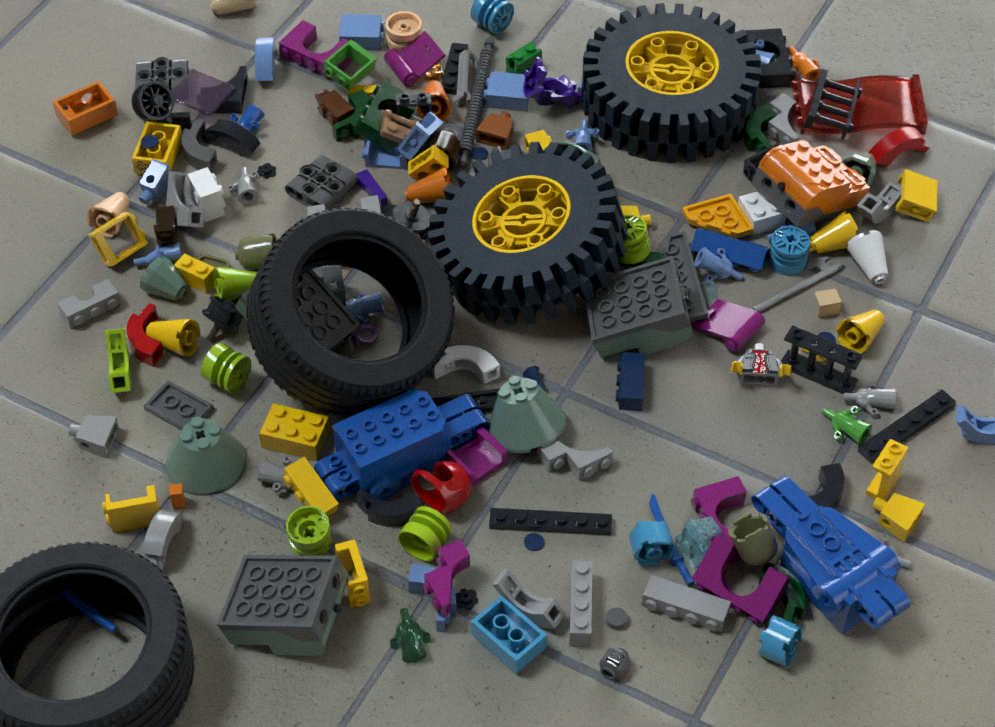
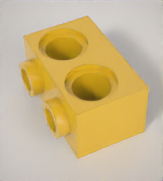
M433 145L408 162V175L419 181L442 168L447 167L449 169L448 155Z

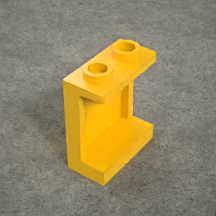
M905 169L898 178V183L902 185L901 199L896 204V211L929 222L937 212L938 181Z
M892 439L888 441L873 464L872 469L877 471V474L866 489L865 495L873 499L879 497L886 500L901 476L908 451L907 446Z
M154 485L146 486L147 496L111 502L110 495L105 494L106 502H102L103 512L106 515L107 526L111 525L113 533L149 527L154 515L160 510Z
M355 539L335 544L336 556L347 572L352 571L354 580L347 582L350 607H361L366 603H370L368 578Z

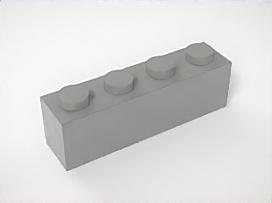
M572 561L569 646L590 647L592 561Z
M653 575L650 576L642 597V606L651 611H658L669 617H676L685 620L689 624H697L706 627L710 631H718L722 633L731 601Z

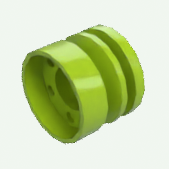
M624 215L627 230V240L624 241L626 252L624 257H618V261L624 264H635L647 258L650 253L651 245L647 225L639 216Z
M218 343L205 356L201 366V377L229 393H235L240 390L248 379L252 366L251 359L240 352H235L223 343Z
M302 506L289 515L286 528L290 548L295 555L324 556L332 544L330 523L326 513L315 506Z
M421 506L415 510L409 522L399 532L397 536L398 542L414 558L421 561H432L437 555L438 549L441 548V545H444L451 535L452 526L438 511L430 507Z

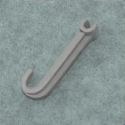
M464 50L459 55L457 94L453 97L454 103L460 101V107L471 98L470 93L467 91L469 59L474 63L475 71L479 61L477 56L468 50Z

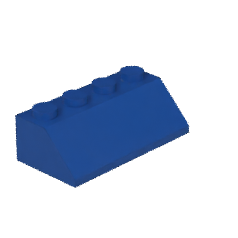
M696 228L691 245V250L695 251V255H698L699 251L706 247L721 259L722 257L717 255L716 252L718 248L725 249L727 259L732 262L733 266L740 267V264L745 265L747 270L753 272L764 269L770 252L769 247L703 228Z

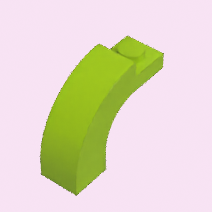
M125 328L105 330L109 359L108 378L111 393L130 391L131 369Z

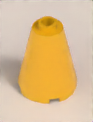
M845 211L809 237V249L811 252L820 254L847 248L848 241L857 236L856 231L858 230L852 216L849 213L846 214L847 212Z
M871 310L842 320L836 328V332L839 335L837 338L839 344L860 354L868 349L885 323L884 315L878 310Z
M192 319L151 322L145 330V334L160 341L162 347L187 357L195 353L199 343H196L197 337H200L201 334L198 322Z

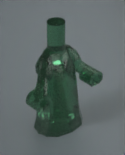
M403 608L400 610L402 621L396 627L394 638L390 640V648H398V640L401 638L403 662L421 661L426 658L427 653L424 650L420 636L424 643H428L431 641V635L429 632H424L416 621L411 620L408 609Z

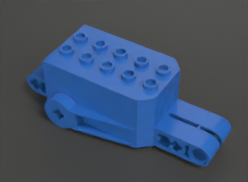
M412 389L334 424L336 453L319 460L314 465V470L336 501L352 495L360 489L385 501L396 492L411 484V477L416 470L430 471L437 462L444 461L447 450L475 438L476 430L482 426L488 430L490 422L469 394L462 395L437 407L427 392Z
M788 476L781 477L770 484L769 487H765L751 497L755 509L759 513L766 515L769 523L784 538L780 566L789 570L799 580L805 596L842 634L862 620H865L870 627L877 630L911 606L910 599L906 593L895 583L901 565L893 550L883 545L879 540L834 508L818 506Z

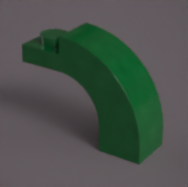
M363 89L348 96L349 104L354 108V114L332 125L333 138L336 142L351 135L355 139L360 137L359 134L355 133L358 128L356 123L360 116L364 117L361 113L365 106H369L367 104L369 96Z
M769 104L755 109L750 119L746 121L744 141L749 151L756 149L758 153L772 146L762 134L768 130L769 121L777 116Z
M768 562L763 566L759 585L769 567H773L792 578L781 600L786 608L783 619L796 624L797 619L802 620L805 607L803 587L789 570Z

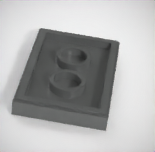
M168 380L144 405V410L182 430L194 417L206 419L214 410V405Z

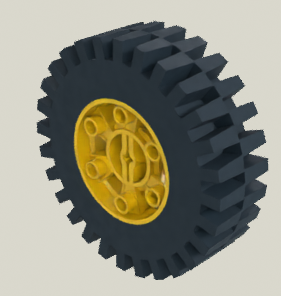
M664 3L656 4L654 14H650L645 5L638 6L636 18L628 10L620 13L619 22L611 17L606 21L605 29L598 27L594 31V39L589 38L586 51H584L582 71L584 115H588V123L591 128L598 127L600 138L605 140L612 136V147L619 150L628 142V155L637 157L642 148H646L648 161L656 162L658 151L667 153V163H676L678 152L684 153L687 162L696 161L698 149L705 158L714 156L716 146L724 152L730 148L731 139L735 142L742 139L746 121L750 119L757 108L762 68H760V54H756L755 43L753 41L747 42L748 34L743 29L735 32V23L730 19L720 25V14L714 11L706 19H702L703 8L694 6L690 15L684 14V4L675 3L674 13H666Z
M530 142L529 152L525 155L519 144L510 146L511 158L504 160L499 150L490 153L493 164L488 167L479 158L472 163L475 175L471 176L463 170L456 175L459 187L447 184L443 189L446 200L437 199L434 204L437 215H430L429 223L432 230L428 231L432 251L435 252L436 258L440 259L441 265L445 268L444 272L448 275V280L451 283L450 289H452L457 302L462 307L467 305L470 312L477 317L483 311L487 321L496 322L501 314L506 324L515 325L518 314L521 312L526 324L536 323L537 310L543 309L548 320L555 319L557 315L554 305L563 303L568 313L576 310L577 306L574 295L579 294L585 301L589 302L595 297L591 283L604 289L609 283L606 271L616 273L620 267L618 257H624L625 255L624 241L627 240V230L610 174L607 175L604 166L600 162L595 164L592 155L585 152L580 156L577 147L571 145L562 152L559 143L550 142L545 154L540 142Z

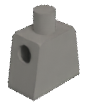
M87 415L84 417L81 426L71 424L68 433L69 436L76 437L80 449L107 458L120 428L116 416Z

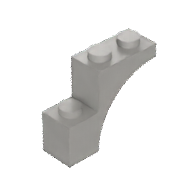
M783 93L769 104L777 116L769 121L767 134L782 145L799 141V135L792 130L788 122L795 114L796 101Z
M169 171L166 206L177 208L176 226L203 228L204 209L197 207L190 196L188 173Z
M556 439L544 448L542 446L537 447L536 456L548 472L560 469L566 464L575 477L581 480L585 477H590L601 469L608 468L612 464L613 451L609 447L596 451H580L569 448Z

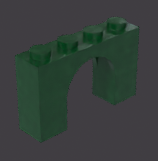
M383 80L382 84H377L372 92L375 96L371 95L367 102L369 106L366 105L361 114L364 117H359L356 123L358 128L355 133L393 153L398 143L380 136L383 118L378 110L388 109L397 115L396 94L406 92ZM417 106L401 107V117L409 120Z

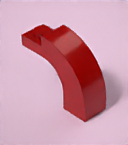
M903 127L885 135L868 153L874 156L877 164L888 167L899 154L906 150L916 149L926 153L930 147L925 143L926 139L916 128Z
M149 303L145 309L141 310L139 316L132 313L127 323V336L131 351L135 357L141 362L154 367L164 353L161 342L145 334L146 327L158 318L156 305Z

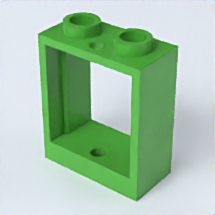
M349 40L324 61L323 73L336 81L341 87L350 91L375 69L377 58L353 40ZM347 57H350L362 66L351 77L336 67Z

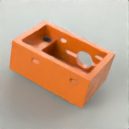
M99 81L52 101L56 117L71 136L118 116L114 98ZM85 94H91L87 101H81Z

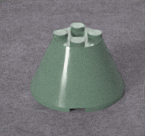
M512 376L498 392L489 420L488 432L508 452L528 453L531 452L530 449L539 446L544 448L553 443L562 434L566 418L561 406L535 380Z
M194 417L183 427L166 458V470L173 484L182 483L184 492L205 496L210 492L218 490L222 492L234 485L241 477L246 464L245 451L241 443L214 421L202 419L201 417Z

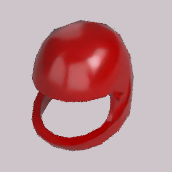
M437 462L434 466V476L424 470H416L411 477L413 489L418 497L425 501L426 506L441 514H448L462 507L471 495L472 484L470 476L465 468L456 462ZM417 476L425 478L435 488L424 490L418 482Z

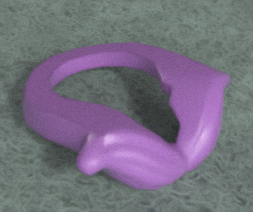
M361 324L356 332L371 330L375 333V336L370 340H364L355 333L352 338L356 346L375 342L379 335L378 329L372 324Z

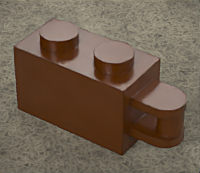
M325 89L315 94L318 102V112L324 115L331 125L343 121L354 114V108L336 90L329 92Z

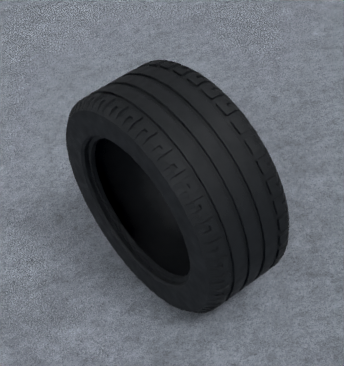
M351 207L339 208L338 210L333 208L324 210L322 213L317 212L298 221L293 227L284 232L259 268L251 284L247 298L248 304L246 305L247 332L250 335L249 341L252 350H255V356L259 364L264 367L263 370L268 374V377L274 380V384L278 385L282 391H286L288 396H291L296 401H301V404L307 405L311 409L314 407L317 411L327 414L330 412L333 415L346 416L347 414L354 416L414 389L443 356L451 338L450 335L454 325L453 319L455 317L453 291L450 289L451 283L448 280V275L445 274V268L441 265L440 259L436 258L435 252L432 251L430 246L425 244L426 241L422 240L418 234L413 233L411 228H407L405 224H400L398 220H394L390 216L386 217L384 214L377 213L376 211L370 212L368 209H352ZM339 265L357 269L378 281L392 297L401 318L402 339L398 352L387 358L363 361L343 357L326 348L311 334L301 318L296 299L298 277L317 267Z
M76 542L75 544H60L54 548L52 546L46 550H39L38 553L30 554L31 556L22 558L20 562L13 563L12 567H7L5 572L0 573V727H170L174 723V719L179 716L180 711L184 707V702L187 701L190 693L195 662L192 641L181 598L173 583L159 567L141 554H135L133 550H127L124 547L119 548L114 544H100L99 542ZM62 591H71L92 609L93 607L97 608L99 614L112 615L127 620L146 635L141 653L129 671L116 683L93 695L69 700L48 699L31 694L14 682L16 667L21 655L36 636L59 621L84 614L60 595Z

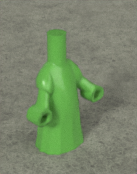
M853 406L849 410H841L837 413L826 407L822 411L823 415L832 420L831 425L835 430L834 437L838 441L843 438L841 430L855 440L858 445H861L872 431L871 424L851 417L852 414L856 416L860 413V409L857 406Z

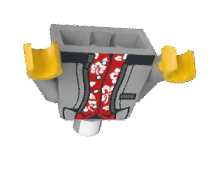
M757 343L753 346V349L746 350L745 355L732 362L730 373L735 372L741 375V385L777 387L778 376H791V366L782 364L775 357L772 350H765L764 344Z

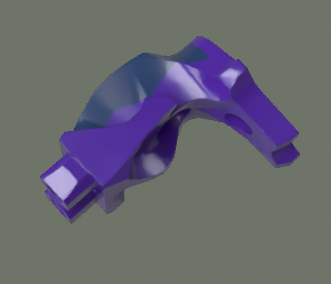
M536 57L530 70H525L524 95L527 98H534L538 105L548 106L557 102H563L571 109L574 103L579 104L583 95L581 92H575V81H569L566 74L557 78H547L548 72L544 68L540 57Z

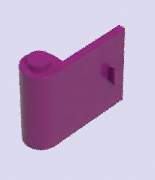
M424 31L401 52L397 49L388 50L384 55V60L403 85L411 86L446 55L429 34Z
M717 299L707 310L709 318L696 321L692 327L695 330L723 338L727 350L737 353L765 324V318L756 310Z

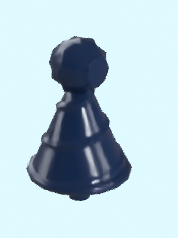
M528 367L523 372V378L535 380L545 391V384L540 383L539 367Z

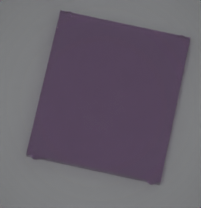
M193 69L172 91L175 102L211 116L236 88L231 84Z

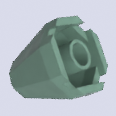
M862 152L842 159V163L850 169H855L866 179L865 182L869 187L872 185L876 173V160L872 154Z
M162 256V258L157 257L145 270L148 273L147 276H142L140 279V288L145 292L172 300L183 299L188 292L187 283L172 262L165 256Z

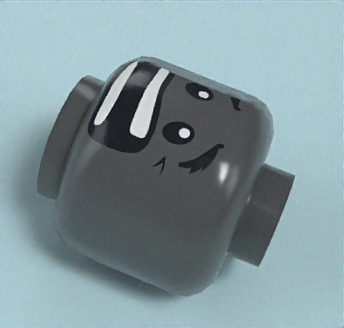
M609 648L599 662L600 672L610 680L621 679L631 665L629 654L623 648Z

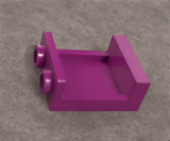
M482 426L476 430L475 439L454 453L447 450L445 461L456 462L464 467L470 476L472 486H474L508 463V450Z

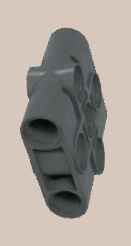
M158 57L154 61L136 62L135 89L142 84L158 81L165 84L171 90L174 98H188V59L169 60L166 57Z
M319 155L312 163L300 167L299 174L285 186V191L290 197L307 207L324 204L325 210H327L333 204L342 202L344 194L358 182V177L353 171L325 155Z

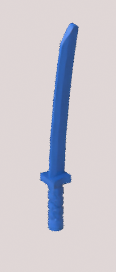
M652 494L649 505L655 522L664 521L656 497ZM673 542L675 553L672 556L671 564L673 567L677 566L686 585L691 587L695 582L686 569L683 554H679Z
M69 590L60 592V595L87 616L89 622L93 623L95 620V622L104 626L113 634L118 631L119 627L100 615L97 608L93 607L92 609Z

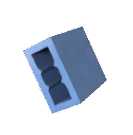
M342 14L339 42L342 39L353 40L365 50H380V44L384 42V33L382 32H385V22H382V15Z
M491 71L490 78L486 80V88L488 89L484 90L483 99L486 100V107L527 111L529 98L525 97L523 92L525 75Z

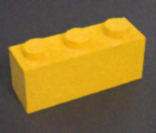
M305 456L284 468L282 479L285 485L291 487L295 492L294 496L299 503H303L304 506L318 507L327 516L337 511L339 503Z

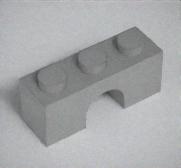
M108 279L91 286L93 298L88 301H80L75 295H72L57 303L60 315L70 329L121 305L118 292Z

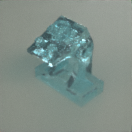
M710 516L700 519H689L685 522L682 533L675 536L676 543L695 571L708 550L706 546L709 544V539L721 534L722 530L714 518Z

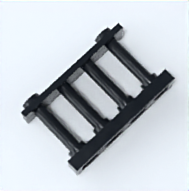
M821 69L804 127L811 129L813 122H820L843 130L841 139L844 140L846 134H850L853 124L850 122L856 100L860 98L862 93L860 88L861 81L858 80L855 88L830 81L827 78L828 70ZM829 87L851 94L852 98L847 99L826 92L823 88ZM824 98L849 106V109L845 111L823 104V101H820V99L823 100ZM822 110L844 117L846 121L843 123L821 116L817 111Z
M792 325L784 338V341L792 344L791 350H787L781 363L790 365L792 373L841 394L852 393L858 383V379L851 376L852 369L856 371L864 355ZM799 347L809 351L808 358L798 354ZM816 355L827 358L826 365L817 362ZM834 362L845 366L844 373L833 369Z

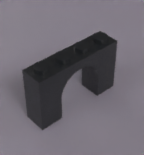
M782 29L744 30L748 34L747 42L753 41L757 43L758 40L764 41V47L761 49L757 48V50L775 54V62L760 65L762 70L759 88L791 86L792 79L795 78V71L791 68L792 59L788 57L789 47L786 46V36L783 35Z

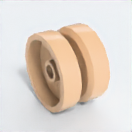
M400 11L390 15L385 24L386 44L388 47L401 52L422 34V21L420 17L408 11Z

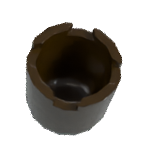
M436 131L429 138L422 152L433 145L448 155L449 169L447 170H452L460 153V140L451 131Z

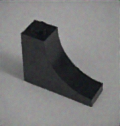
M240 66L236 75L228 82L217 87L201 89V94L197 97V105L200 106L201 113L242 114L248 83L247 66Z

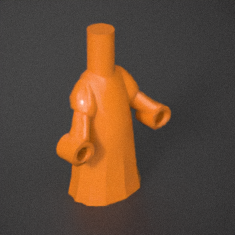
M793 46L789 47V53L792 55L791 68L794 69L795 73V67H797L806 82L817 80L821 69L818 68V60H811L807 54L797 52Z

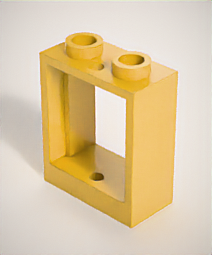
M130 212L121 213L88 234L106 266H114L148 244L146 234L138 227L137 218ZM124 221L135 243L114 255L102 233Z

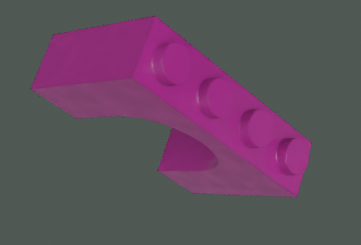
M302 20L279 42L280 55L328 77L323 73L324 61L346 44L348 40L342 39L331 50L324 53L310 52L307 48L317 39L316 26ZM347 57L336 67L343 72L354 60Z
M739 476L694 489L691 504L694 510L697 509L700 523L702 526L705 525L710 542L713 541L715 536H720L733 543L728 534L729 528L723 526L716 516L724 509L745 503L747 491ZM737 550L730 563L742 560Z
M715 536L692 577V580L697 582L695 586L705 592L707 589L714 593L713 596L731 601V608L740 613L744 610L750 614L749 618L759 624L761 621L768 622L792 578L773 567H769L760 585L754 592L745 596L737 595L729 588L726 582V569L736 552V548L733 543L720 536Z

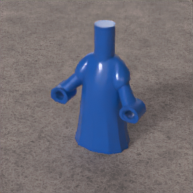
M248 105L239 122H237V114L232 113L230 117L233 122L242 125L251 132L254 129L258 130L260 128L259 121L265 117V114L260 108Z

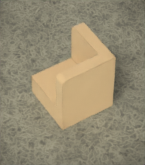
M836 288L815 292L814 296L818 303V318L838 315L840 313L842 302Z

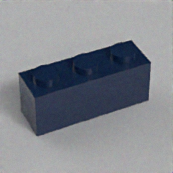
M622 352V360H618L617 371H621V375H617L616 386H620V390H616L615 402H619V410L642 411L645 354Z

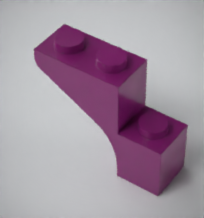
M462 540L439 548V557L436 558L439 568L424 574L425 583L422 584L426 595L431 596L433 608L436 612H440L442 618L450 614L453 579L459 572L470 567V554Z

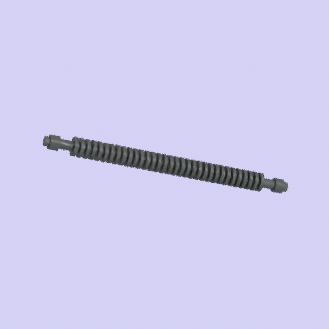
M492 37L485 39L484 49L480 52L460 140L461 149L457 166L461 170L467 167V157L471 156L474 146L476 129L478 128L484 101L486 80L489 77L494 55L492 49L495 42Z

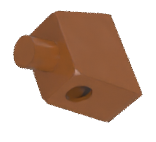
M503 111L500 115L490 113L476 129L477 142L492 147L500 146L503 150H508L513 134V119L511 115L506 111Z

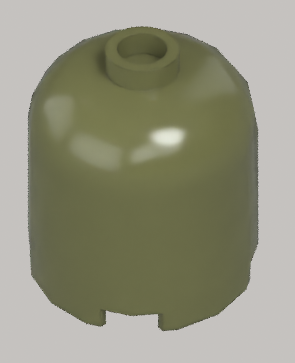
M275 233L249 236L240 240L238 249L235 250L236 261L239 260L243 269L247 271L259 270L272 247L277 242Z
M748 513L733 522L734 527L731 530L728 529V534L743 562L752 566L767 564L776 555L778 545L766 515L759 513V516H752L751 513Z

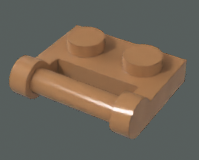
M386 109L383 114L380 136L401 144L418 121L408 120Z

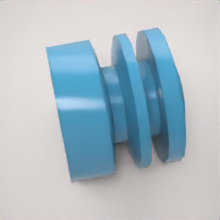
M475 0L470 16L474 22L484 26L490 32L499 34L512 21L514 6L507 0Z
M793 226L777 229L771 239L768 258L770 267L775 272L787 276L802 272L807 263L810 246L809 235L804 230Z

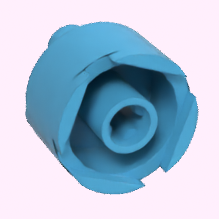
M639 521L636 524V528L629 535L634 559L638 560L640 565H659L660 560L666 558V561H668L675 553L670 529L665 521Z
M773 615L767 631L763 630L759 636V642L762 644L758 654L780 665L788 666L798 652L796 645L797 641H802L803 628Z

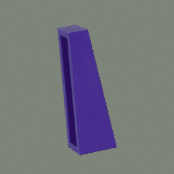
M366 169L356 173L358 177L357 184L369 196L378 195L380 206L388 205L387 196L370 172Z

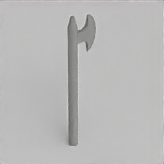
M820 256L814 258L806 264L805 268L806 270L816 268L821 272L756 305L752 309L761 312L837 272L844 264L839 263L829 267L825 262L831 257Z

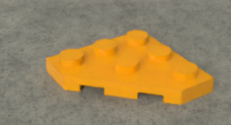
M731 193L682 207L681 212L690 225L734 238L754 234L753 226Z

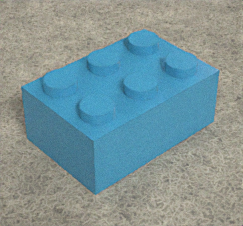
M502 595L471 621V634L515 674L547 647V634Z

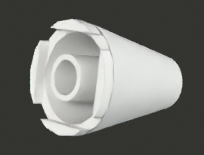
M871 230L868 235L860 233L848 241L847 250L869 280L879 284L886 280L888 269L882 234L879 231Z

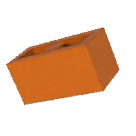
M182 483L170 484L169 490L173 509L186 508Z

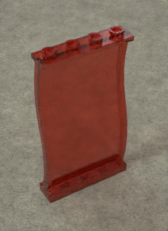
M796 74L795 81H792V91H795L793 100L797 103L795 115H798L796 125L800 127V134H804L805 131L827 134L842 133L843 130L820 122H813L811 129L804 127L817 80L800 78V74ZM912 74L911 78L893 75H874L834 81L855 88L858 80L861 81L860 88L862 93L855 103L850 122L853 124L851 132L880 128L914 127L921 135H925L928 120L919 74ZM829 87L823 88L826 92L847 99L852 98L851 94ZM824 98L823 100L820 99V101H823V104L845 111L849 109V106ZM822 110L817 111L821 116L843 123L846 121L844 117Z

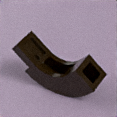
M174 206L155 207L157 225H154V233L157 245L176 244L177 226Z

